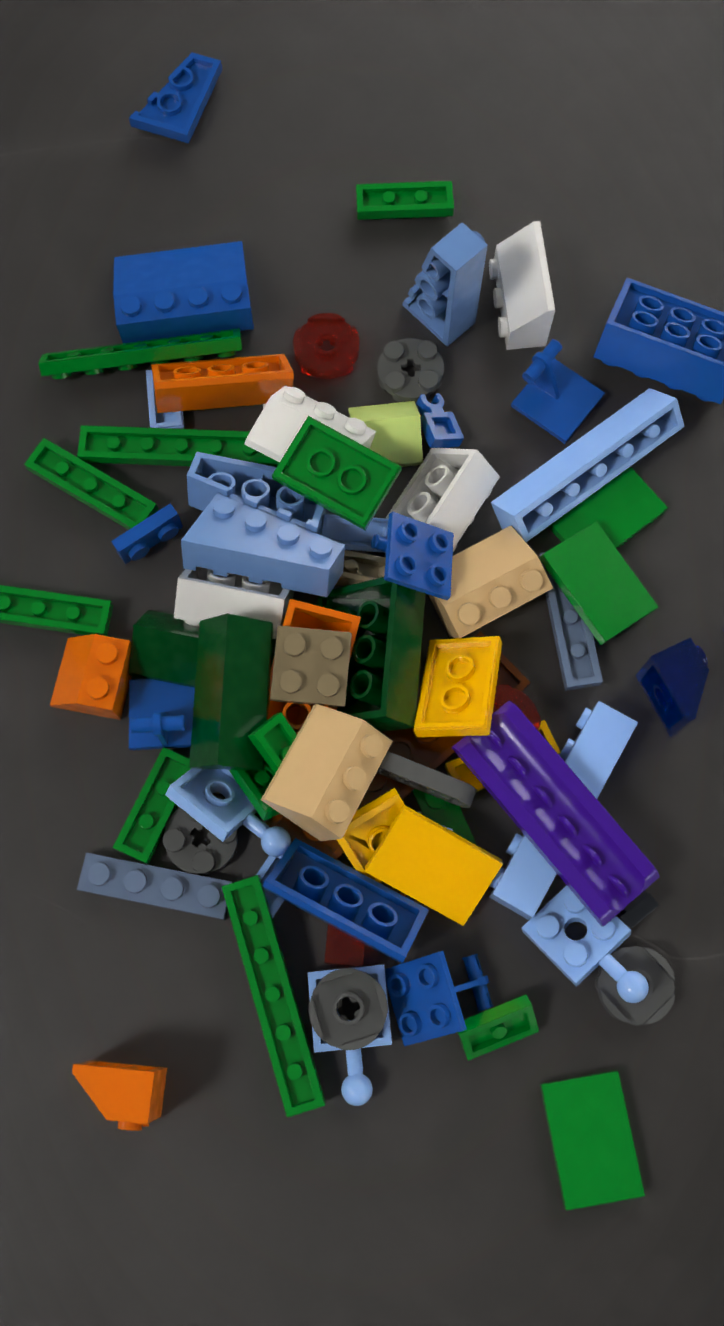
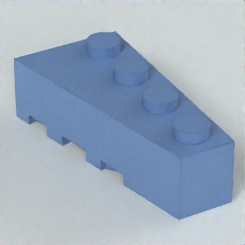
M463 222L431 247L421 267L423 270L414 280L416 284L410 288L408 292L409 297L402 304L447 347L476 322L488 246L480 233L472 231Z
M196 452L187 473L188 505L204 511L214 496L220 493L320 535L322 533L324 514H329L330 512L273 480L272 474L276 469L273 466Z
M220 493L214 496L181 539L184 569L196 571L197 567L213 570L214 575L228 577V574L231 573L249 577V582L263 584L266 581L281 583L283 589L328 597L343 574L344 544Z

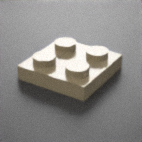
M278 625L270 701L308 705L319 704L322 706L345 708L352 633Z

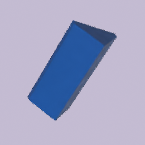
M297 838L293 840L263 884V887L272 894L401 964L404 962L429 911L424 906Z

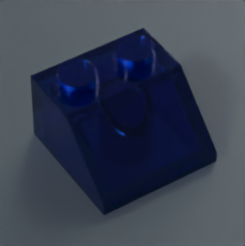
M691 637L652 655L635 675L670 738L676 736L695 720L709 673L707 656L700 646H695Z

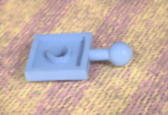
M191 768L173 782L165 796L222 842L240 826L244 825L261 839L262 849L270 856H282L291 845L290 835L284 828L278 826L269 827L254 815L257 812L229 770ZM219 792L226 799L216 798L212 793Z
M567 885L521 928L522 932L576 987L600 965L617 982V992L624 1001L639 1003L646 998L649 990L646 978L639 972L626 971L611 955L631 935V929L617 916L604 927H601ZM580 922L586 926L587 934L580 940H572L565 934L566 927L570 923Z
M384 965L354 967L353 969L366 972L381 985L388 1004ZM338 969L307 972L310 999L321 979ZM389 1008L383 1029L374 1041L365 1047L392 1045ZM312 1027L314 1053L343 1050L329 1045L316 1034ZM361 1048L346 1050L348 1076L342 1083V1096L350 1105L361 1106L367 1103L372 1096V1083L363 1074Z

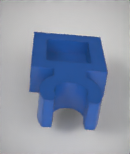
M437 393L430 403L426 399L425 394H421L416 402V406L422 415L420 418L421 429L429 447H459L464 440V436L454 413L444 412L443 397Z

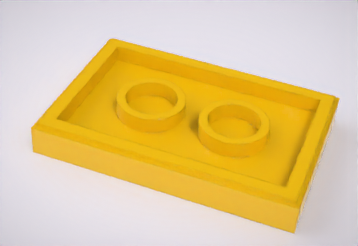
M500 636L435 639L429 641L414 724V732L417 737L490 735L502 650Z
M403 805L365 866V872L464 926L499 872L503 862L499 857L410 807Z

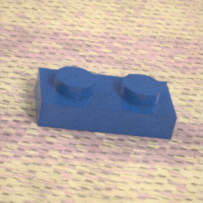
M170 503L111 542L123 562L127 564L131 560L137 561L147 555L150 548L161 541L166 542L175 537L183 525L177 511Z

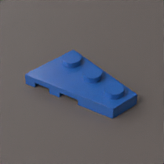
M192 52L168 76L169 82L158 93L154 91L147 98L148 104L140 112L135 111L129 117L130 126L189 144L222 72L221 60Z

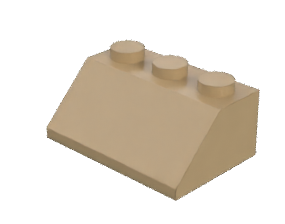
M508 526L453 555L451 597L448 600L429 595L449 637L460 639L553 589V586L536 553L512 526Z
M315 704L262 796L261 801L319 841L342 839L393 741L363 719Z

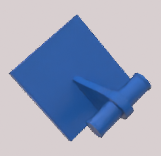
M551 339L542 352H537L533 356V363L522 374V378L528 384L513 400L511 407L566 444L604 397L605 392L556 360V355L563 347L560 342Z
M391 512L388 520L387 538L376 534L371 540L372 549L386 552L384 580L444 600H448L451 597L454 533L396 512Z
M153 679L129 680V750L191 747L195 688Z
M444 951L385 969L386 985L404 1046L467 1030L456 992L472 988L478 1011L494 1007L486 985L490 983L488 975H483L478 953L462 958L469 981L457 986L453 985Z

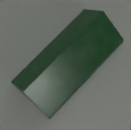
M148 610L133 625L129 675L195 688L199 626L189 625L184 620L174 618L172 614ZM272 639L271 667L275 656L276 639Z
M228 613L200 621L189 768L265 771V760L248 738V735L268 720L273 638L272 622Z

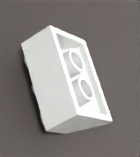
M533 221L497 244L494 259L489 260L490 279H495L497 286L493 290L495 309L500 308L501 317H498V333L500 338L505 337L506 350L546 346L555 313L540 221Z
M285 385L269 398L245 440L246 446L280 462L308 416L369 449L376 431L367 427L362 420L349 418L337 412L332 405L325 402H317L306 396L302 390Z
M431 448L386 518L389 519L391 512H396L454 533V552L457 543L468 526L474 521L475 515L484 501L490 496L500 476L478 450Z
M197 567L196 571L185 569L177 581L174 618L184 620L185 623L193 626H199L201 620L227 613L273 623L272 639H276L278 625L283 626L289 600L293 599L295 591L283 589L281 583L266 581L263 584L249 582V577L229 573L228 577L214 575L213 570Z

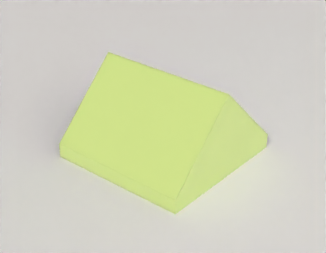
M415 401L348 408L349 418L360 419L367 427L376 431L370 450L401 467L421 465L423 462L421 419Z

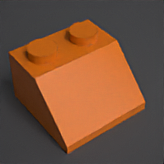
M98 634L68 638L50 706L121 720L129 689V680L132 677L129 675L131 641Z
M92 1060L73 1064L72 1074L105 1119L118 1121V1129L140 1131L142 1127H148L149 1123L161 1117L167 1068Z

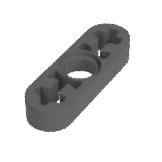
M387 751L376 772L463 808L471 807L477 791L475 787L464 781Z

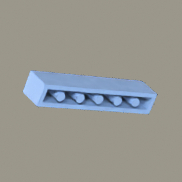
M652 388L647 389L497 497L491 504L501 529L512 526L525 542L529 541L685 427L677 398Z
M600 701L596 703L592 710L587 707L584 709L575 725L581 729L575 741L568 738L559 754L596 799L638 724L637 721ZM516 833L506 850V853L511 855V858L505 869L501 867L491 882L490 887L493 888V891L489 898L530 920L537 912L557 873L524 834L521 836Z

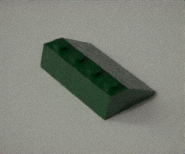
M382 577L332 589L328 597L318 596L317 606L361 617L349 662L345 708L338 707L337 711L363 719L378 731L414 728L425 593L386 581Z

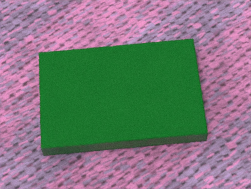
M308 416L273 472L272 478L366 531L402 471V467Z
M630 466L549 525L548 528L563 542L597 521L610 541L618 549L663 515L668 507Z
M597 521L548 550L539 558L600 645H603L658 608L656 602Z
M614 1070L540 1084L564 1209L568 1211L644 1197L645 1193L619 1072Z

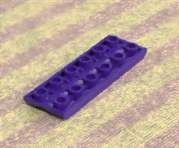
M510 700L492 714L490 735L465 736L452 747L601 927H604L660 877L654 865L518 706Z

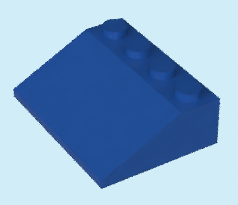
M242 241L114 257V309L116 326L123 343L240 328V331L254 329Z
M627 277L606 322L593 357L601 360L608 366L621 367L633 372L638 377L656 380L664 383L670 389L683 390L696 395L700 400L712 401L721 405L724 399V312Z

